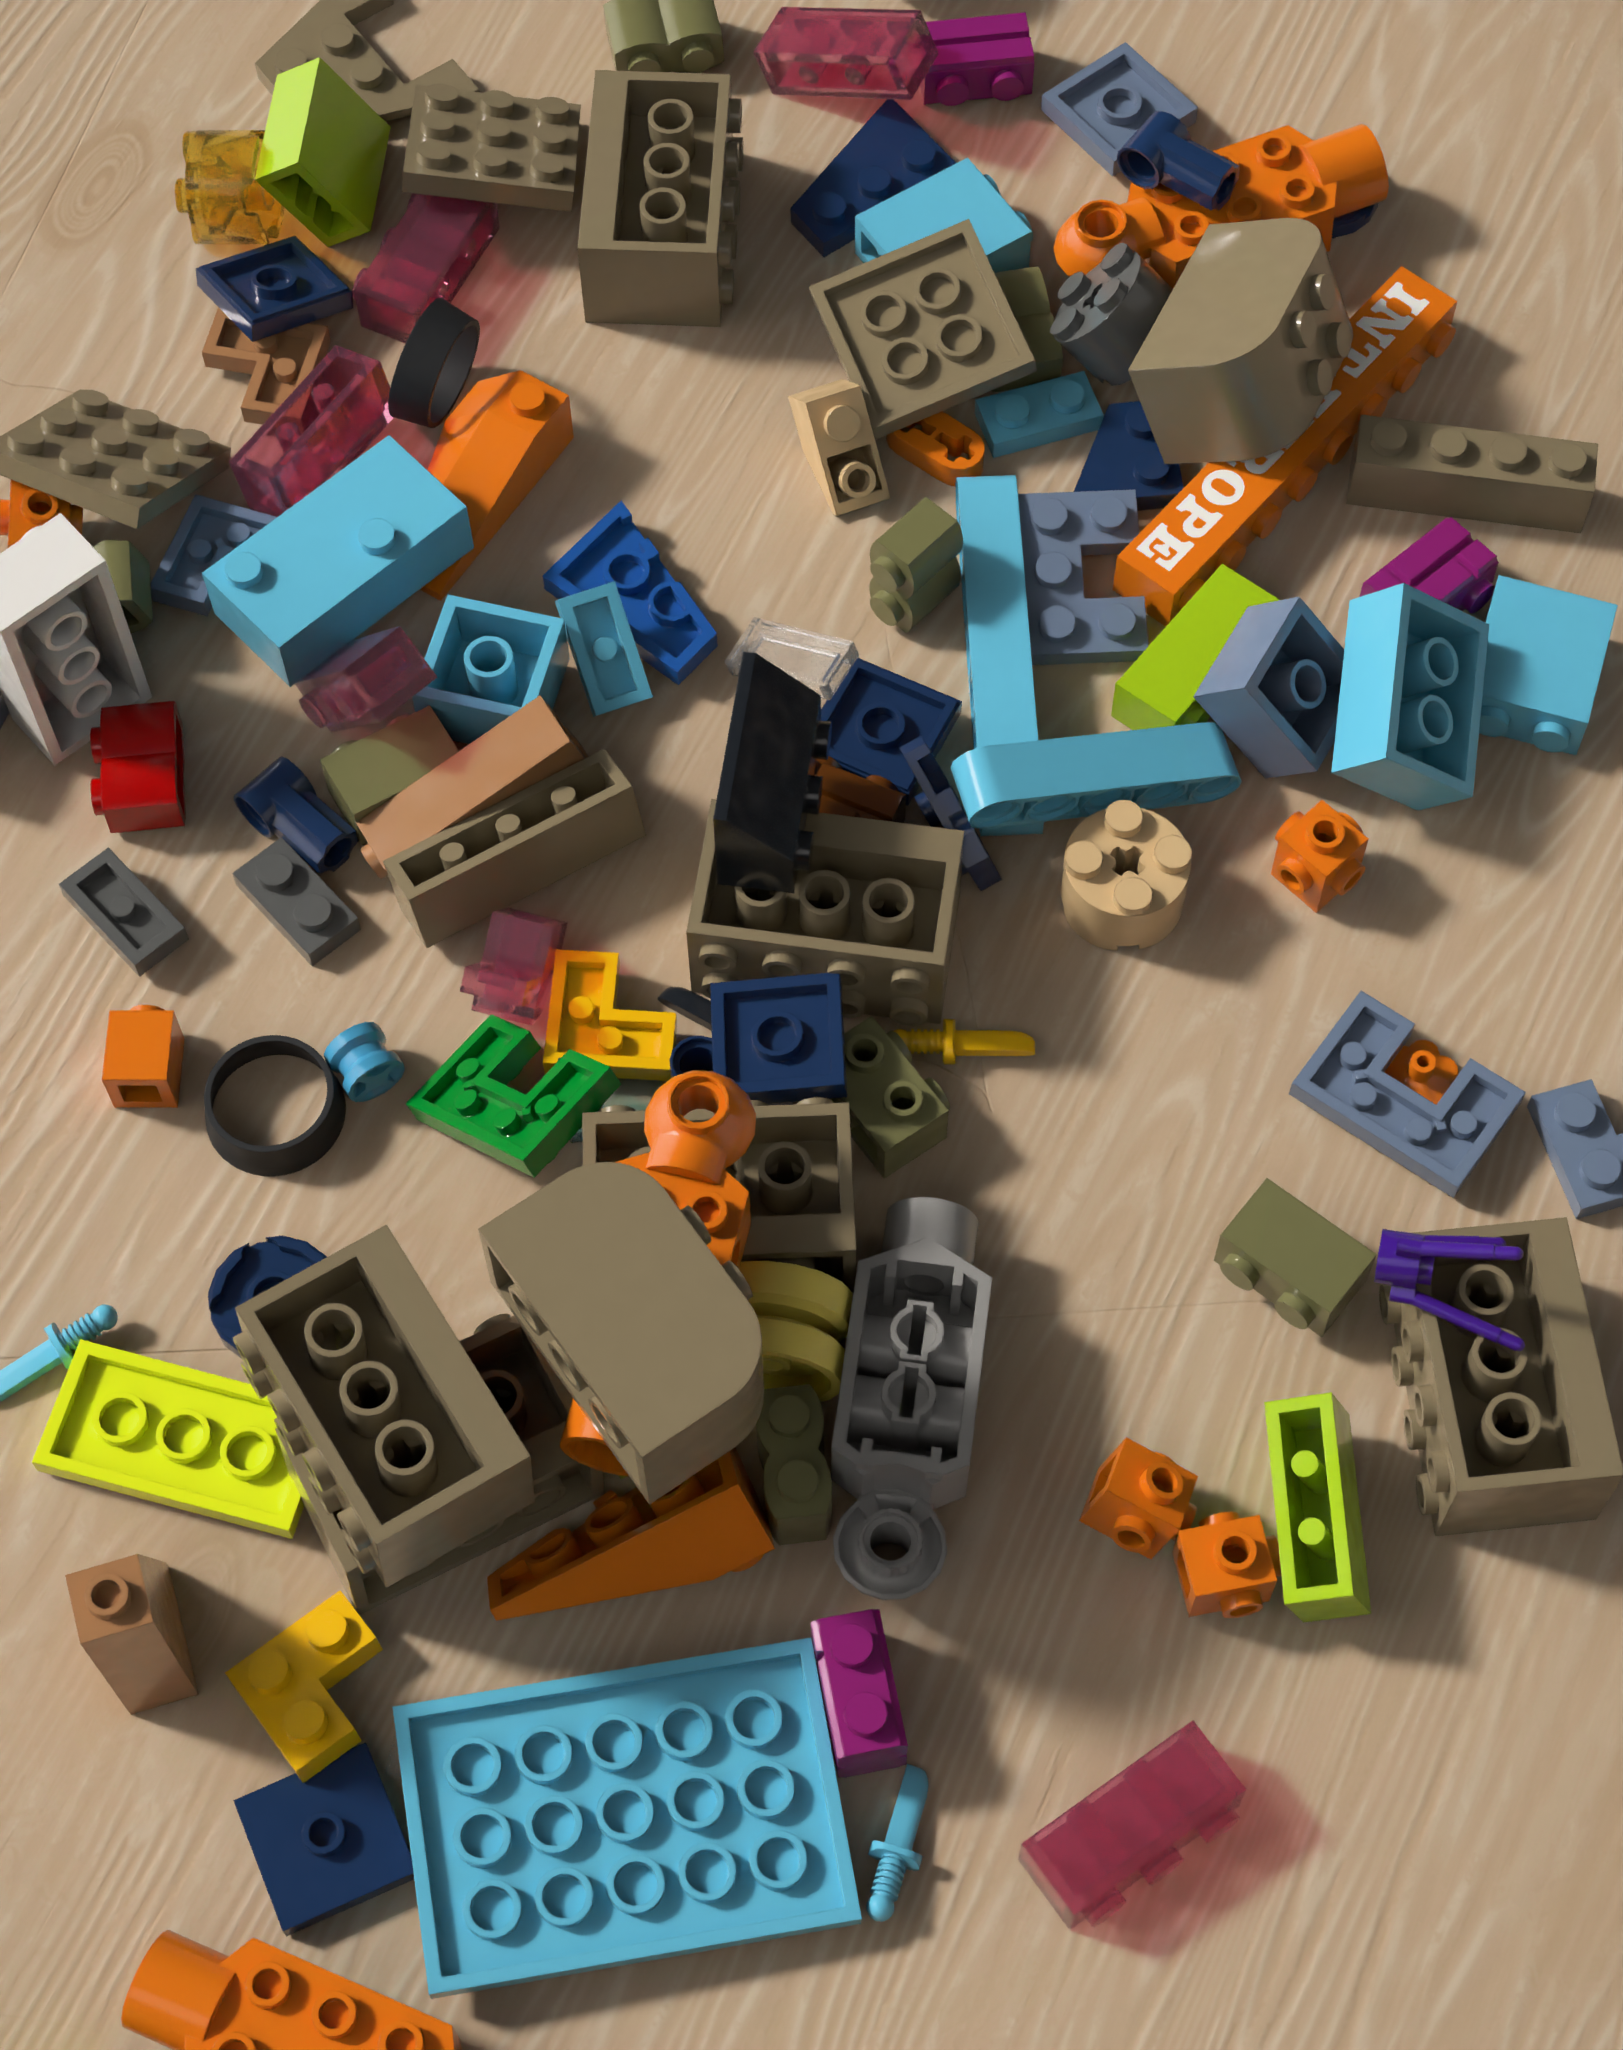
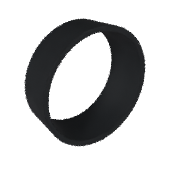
M443 298L435 299L425 309L407 339L394 372L388 399V410L391 417L429 428H436L443 422L465 385L476 355L480 336V325L476 319Z
M267 1035L255 1037L236 1045L218 1060L210 1072L205 1086V1123L213 1147L230 1165L253 1175L282 1176L309 1167L331 1149L344 1125L346 1101L338 1078L314 1048L295 1038ZM289 1055L305 1059L322 1069L327 1082V1096L324 1108L315 1123L293 1140L271 1146H257L244 1143L229 1135L214 1116L212 1108L220 1087L234 1071L248 1062L266 1056Z

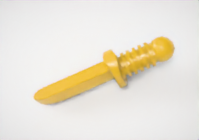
M943 1019V1031H940V1029H936V1031H933V1029H930V1031H927V1029H924V1031H921V1029H917V1031L911 1029L908 1032L904 1029L894 1030L902 1038L911 1054H914V1052H917V1054H920V1052H924V1054H927V1052H930V1054H933V1052H936V1054L943 1052L944 1065H954L956 1063V1056H1032L1035 1054L1034 1038L1026 1033L1011 1030H955V1019Z

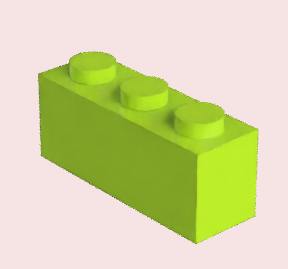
M1221 564L1115 683L1111 716L1132 730L1207 722L1210 715L1193 697L1247 607L1280 599L1226 565Z
M1332 1392L1264 1402L1284 1605L1303 1623L1371 1614L1350 1414Z

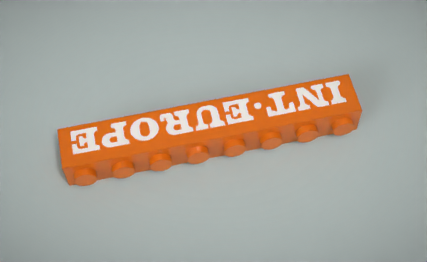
M1401 266L1350 318L1353 328L1350 352L1343 359L1332 381L1329 394L1325 395L1307 430L1286 447L1260 458L1244 461L1209 462L1117 556L1113 591L1122 597L1144 596L1146 614L1166 627L1221 564L1235 571L1243 560L1249 544L1257 536L1261 539L1266 538L1278 524L1282 510L1292 500L1300 502L1307 496L1322 468L1327 463L1336 465L1344 457L1352 443L1353 436L1357 433L1360 416L1381 417L1386 409L1388 400L1395 392L1405 393L1413 385L1421 371L1422 364L1431 355L1438 358L1445 352L1456 332V328L1451 325L1457 300Z

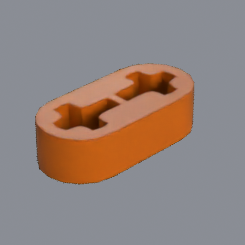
M943 411L906 426L907 428H912L908 432L902 431L901 428L886 435L889 448L897 455L947 485L956 486L957 477H978L983 472L985 445L982 438L975 431ZM916 424L922 425V431L912 427ZM963 452L969 454L968 459L958 456ZM948 454L958 458L953 462L948 460Z

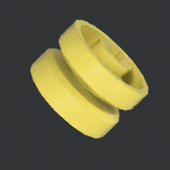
M774 1261L741 1262L739 1270L748 1282L753 1297L748 1301L757 1315L761 1329L764 1389L810 1384L820 1402L831 1400L840 1391L845 1349L839 1342L848 1335L853 1293L842 1281L822 1271L797 1264Z

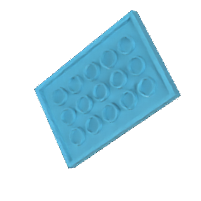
M812 1638L392 1707L428 1992L431 1999L861 1924V1910Z

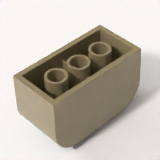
M1279 218L1209 224L1128 369L1165 464L1244 461L1260 458L1291 444L1312 423L1325 395H1328L1331 390L1332 381L1343 359L1350 352L1353 340V328L1321 233L1316 225L1298 218Z
M597 1162L583 1165L563 1174L478 1229L491 1284L649 1504L732 1450L752 1431L763 1407L764 1376L760 1324L753 1307L748 1301L753 1297L751 1288L733 1262L728 1260L721 1265L707 1247V1244L711 1242V1237L698 1214L688 1205L680 1210L665 1189L653 1177L638 1168L622 1163Z

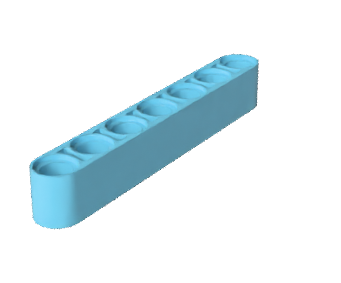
M1016 475L957 477L956 518L963 535V547L959 553L973 749L989 745L1038 740ZM1044 822L979 829L980 836L1043 834Z

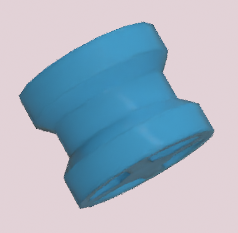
M374 1022L360 1023L344 1030L330 1042L324 1052L325 1061L330 1069L336 1073H341L344 1077L343 1089L349 1099L354 1102H365L384 1094L401 1079L405 1071L404 1063L398 1054L386 1049L385 1034L380 1026Z

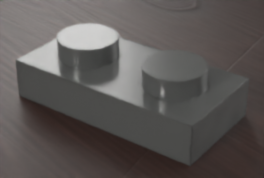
M282 837L232 873L236 886L311 966H314L361 930L358 917Z
M109 847L59 883L63 896L139 977L189 940L185 927Z

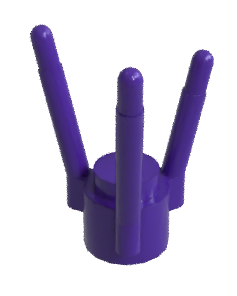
M1387 1229L1382 1230L1374 1283L1391 1286L1389 1301L1413 1305L1514 1351H1522L1525 1348L1523 1339L1416 1290L1417 1283L1431 1286L1435 1257L1517 1261L1523 1257V1250L1520 1247L1506 1246V1241L1501 1237L1420 1235Z

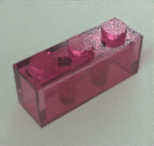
M781 7L753 51L774 95L912 100L939 54L921 10Z
M412 193L406 213L396 227H391L387 230L382 239L379 253L369 268H363L355 279L352 294L354 300H356L361 327L406 344L418 319L435 299L443 298L451 303L500 229L497 203Z
M335 345L229 461L230 467L251 510L276 517L280 516L356 460L391 422L394 417L390 416L388 410L390 385L380 361Z
M398 626L349 641L297 681L295 685L303 695L299 699V703L309 719L319 728L326 726L330 732H336L380 723L434 681L437 675L403 629Z
M1192 1720L1021 1844L1018 1860L1069 1930L1087 1919L1092 1927H1095L1111 1917L1127 1902L1121 1893L1139 1879L1144 1877L1149 1885H1153L1179 1866L1184 1858L1178 1851L1195 1838L1201 1836L1206 1844H1208L1236 1824L1240 1816L1235 1809L1239 1807L1246 1788L1194 1720Z

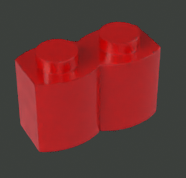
M164 701L102 707L100 727H92L90 730L93 760L95 764H101L100 778L91 779L90 783L94 814L96 816H105L110 833L185 826L184 734L176 702Z

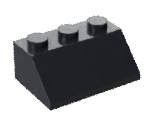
M743 652L713 816L717 884L794 893L798 869L810 870L814 832L805 831L807 814L818 815L820 811L823 776H815L814 770L816 759H828L832 722L821 721V695L757 653Z

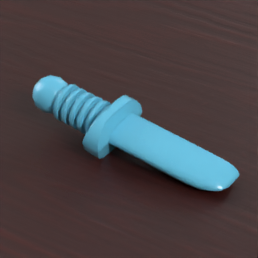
M105 1304L97 1306L93 1313H86L85 1318H79V1322L76 1320L73 1322L74 1325H68V1329L63 1328L62 1333L56 1323H51L45 1327L44 1331L49 1338L47 1341L0 1370V1402L61 1363L64 1364L66 1369H69L74 1356L73 1350L76 1351L80 1339L91 1342L90 1339L95 1340L96 1335L101 1336L103 1330L112 1329L116 1325L118 1320L116 1309Z
M907 1764L885 1841H871L868 1852L870 1857L879 1860L870 1890L872 1896L867 1901L866 1909L870 1918L878 1922L886 1921L892 1917L895 1908L894 1902L898 1900L906 1869L919 1871L923 1858L919 1853L912 1851L927 1799L928 1777L923 1769Z

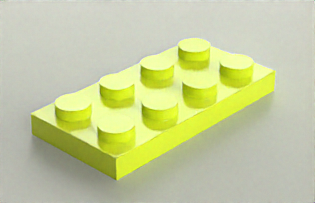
M80 1339L32 1460L37 1471L293 1539L304 1508L302 1498L287 1470L275 1431L277 1426L274 1419L277 1416L267 1396L260 1399L249 1383Z

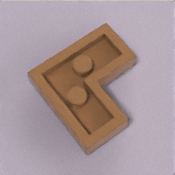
M218 308L204 344L202 356L205 367L252 375L241 405L244 422L300 431L331 338L328 326L307 323L252 342Z

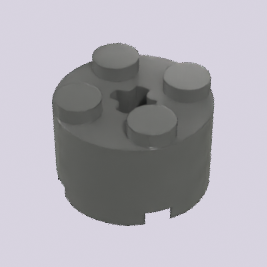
M1119 243L1105 255L1101 263L1086 275L1083 272H1076L1063 283L1057 294L1063 303L1056 314L1055 321L1050 328V333L1100 382L1104 383L1105 379L1111 386L1124 384L1131 380L1128 369L1173 288L1137 252L1133 251L1127 244Z

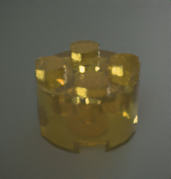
M197 130L184 133L182 148L186 162L185 178H178L176 181L175 200L178 212L189 214L191 232L195 244H270L269 238L279 237L284 217V207L255 181L265 130Z

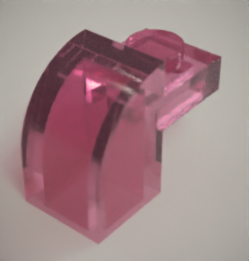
M509 907L493 911L482 961L465 966L460 992L474 995L471 1010L533 1025L542 1013L552 986L556 949L562 950L568 922Z

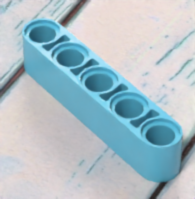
M1215 722L989 745L965 752L957 757L951 765V771L971 827L977 829L1089 817L1098 811L1106 809L1111 803L1118 800H1130L1140 808L1148 810L1206 803L1229 795L1242 782L1224 733Z

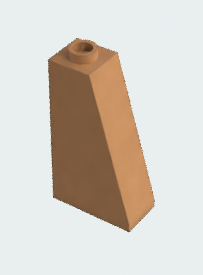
M539 695L356 822L368 842L360 850L373 871L380 879L388 876L383 863L384 860L589 756L576 737L542 696Z
M135 1554L65 1575L80 1644L130 1715L199 1695L170 1569L166 1562Z

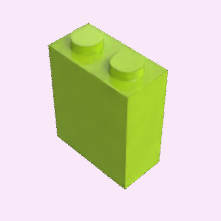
M320 57L280 73L276 77L255 181L327 247L370 232L391 127Z

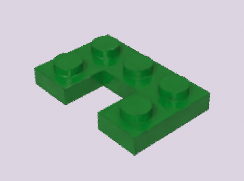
M491 1014L405 1104L418 1121L535 1178L547 1164L555 1159L559 1151L581 1129L582 1113L598 1112L608 1098L621 1086V1083L611 1067L569 1049L527 1094L506 1086L520 1074L523 1067L541 1047L530 1031Z

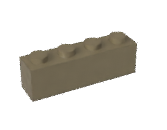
M1361 415L1351 456L1346 504L1581 533L1595 493L1598 444Z
M602 749L384 860L383 863L402 912L425 947L429 948L646 836L632 785L606 750Z

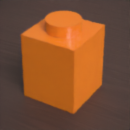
M138 1005L130 1010H109L102 1082L115 1108H178L185 1038L174 1010H164L153 1005Z

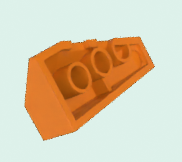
M519 370L478 381L445 420L428 471L467 506L474 548L420 589L421 591L441 601L572 441L574 434L568 394Z

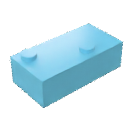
M388 435L202 572L214 614L291 687L474 548L467 506Z

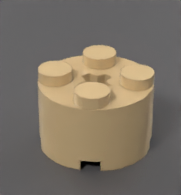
M1130 800L1114 801L1106 809L1084 819L1074 829L1067 842L1061 880L1063 911L1071 928L1087 942L1107 950L1118 951L1119 946L1139 945V949H1143L1165 939L1174 930L1182 915L1191 869L1192 850L1190 844L1169 820L1153 811L1140 808Z

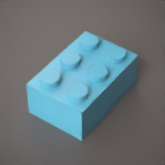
M1405 583L1350 600L1331 773L1417 811L1473 797L1489 624Z

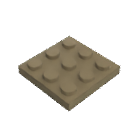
M447 84L416 85L403 167L402 192L572 212L581 104L567 103L565 100L557 97H544L541 99L514 97L507 92L491 90L485 93L463 91Z
M969 219L809 286L814 304L848 380L861 385L875 439L1037 371L1033 354Z
M80 389L0 436V475L138 529L229 468L231 447L210 440L209 436L202 431L182 429L161 421L153 412L142 409H130L112 402L101 392Z

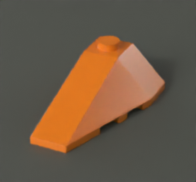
M734 1447L651 1504L647 1502L637 1486L619 1498L612 1490L608 1491L593 1502L596 1509L587 1517L583 1525L573 1532L566 1528L551 1531L487 1576L489 1607L495 1620L499 1621L711 1581L730 1571L740 1572L754 1566L761 1560L764 1554L775 1549L765 1511L736 1448Z

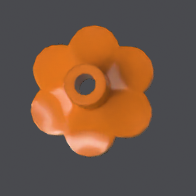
M1420 1039L1409 1047L1403 1046L1385 1073L1437 1105L1457 1077L1458 1066L1451 1058L1440 1055L1437 1046L1433 1042Z

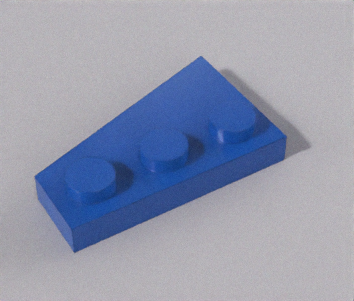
M622 500L542 576L544 589L557 599L615 581L640 658L677 685L718 647L716 631L680 582H675L660 561V554L650 539H645L634 525L632 514Z

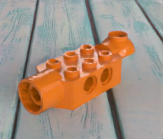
M1364 124L1316 140L1310 139L1289 125L1213 151L1240 166L1239 180L1231 193L1230 199L1219 211L1216 209L1211 211L1161 183L1153 189H1144L1131 182L1126 203L1118 205L1108 200L1090 201L1066 220L1057 232L1053 248L1056 262L1068 276L1076 272H1083L1086 275L1102 262L1105 255L1119 243H1125L1174 288L1209 224L1279 218H1298L1316 225L1321 233L1326 251L1329 252L1331 249L1334 218L1382 202L1387 198L1389 181L1382 150L1372 131Z
M692 1070L669 1079L655 1091L645 1110L644 1133L651 1151L616 1161L615 1163L633 1166L653 1177L665 1189L680 1210L687 1205L690 1206L706 1226L711 1237V1242L707 1244V1247L722 1265L730 1260L739 1269L751 1226L749 1191L725 1169L742 1157L749 1148L755 1136L756 1113L749 1095L733 1079L714 1071ZM695 1109H707L715 1114L711 1119L704 1122H692L684 1118L687 1113ZM573 1398L560 1441L561 1450L573 1460L593 1469L629 1477Z
M166 1930L154 1941L139 1965L129 1987L121 2016L123 2028L172 2050H462L461 2040L452 2025L255 1938H252L233 1954L227 1956L171 1930Z

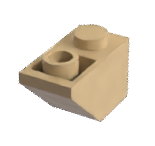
M840 379L788 396L804 455L833 515L839 516L890 499L861 385Z

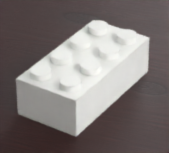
M61 513L42 526L30 529L21 540L0 553V691L12 720L54 766L90 741L91 728L100 727L102 707L143 704L152 698L106 560Z

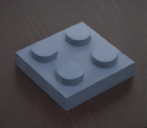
M1126 42L1042 94L1041 110L1112 177L1121 171L1117 162L1118 151L1156 111L1170 113L1178 118L1186 128H1189L1196 123L1198 107Z

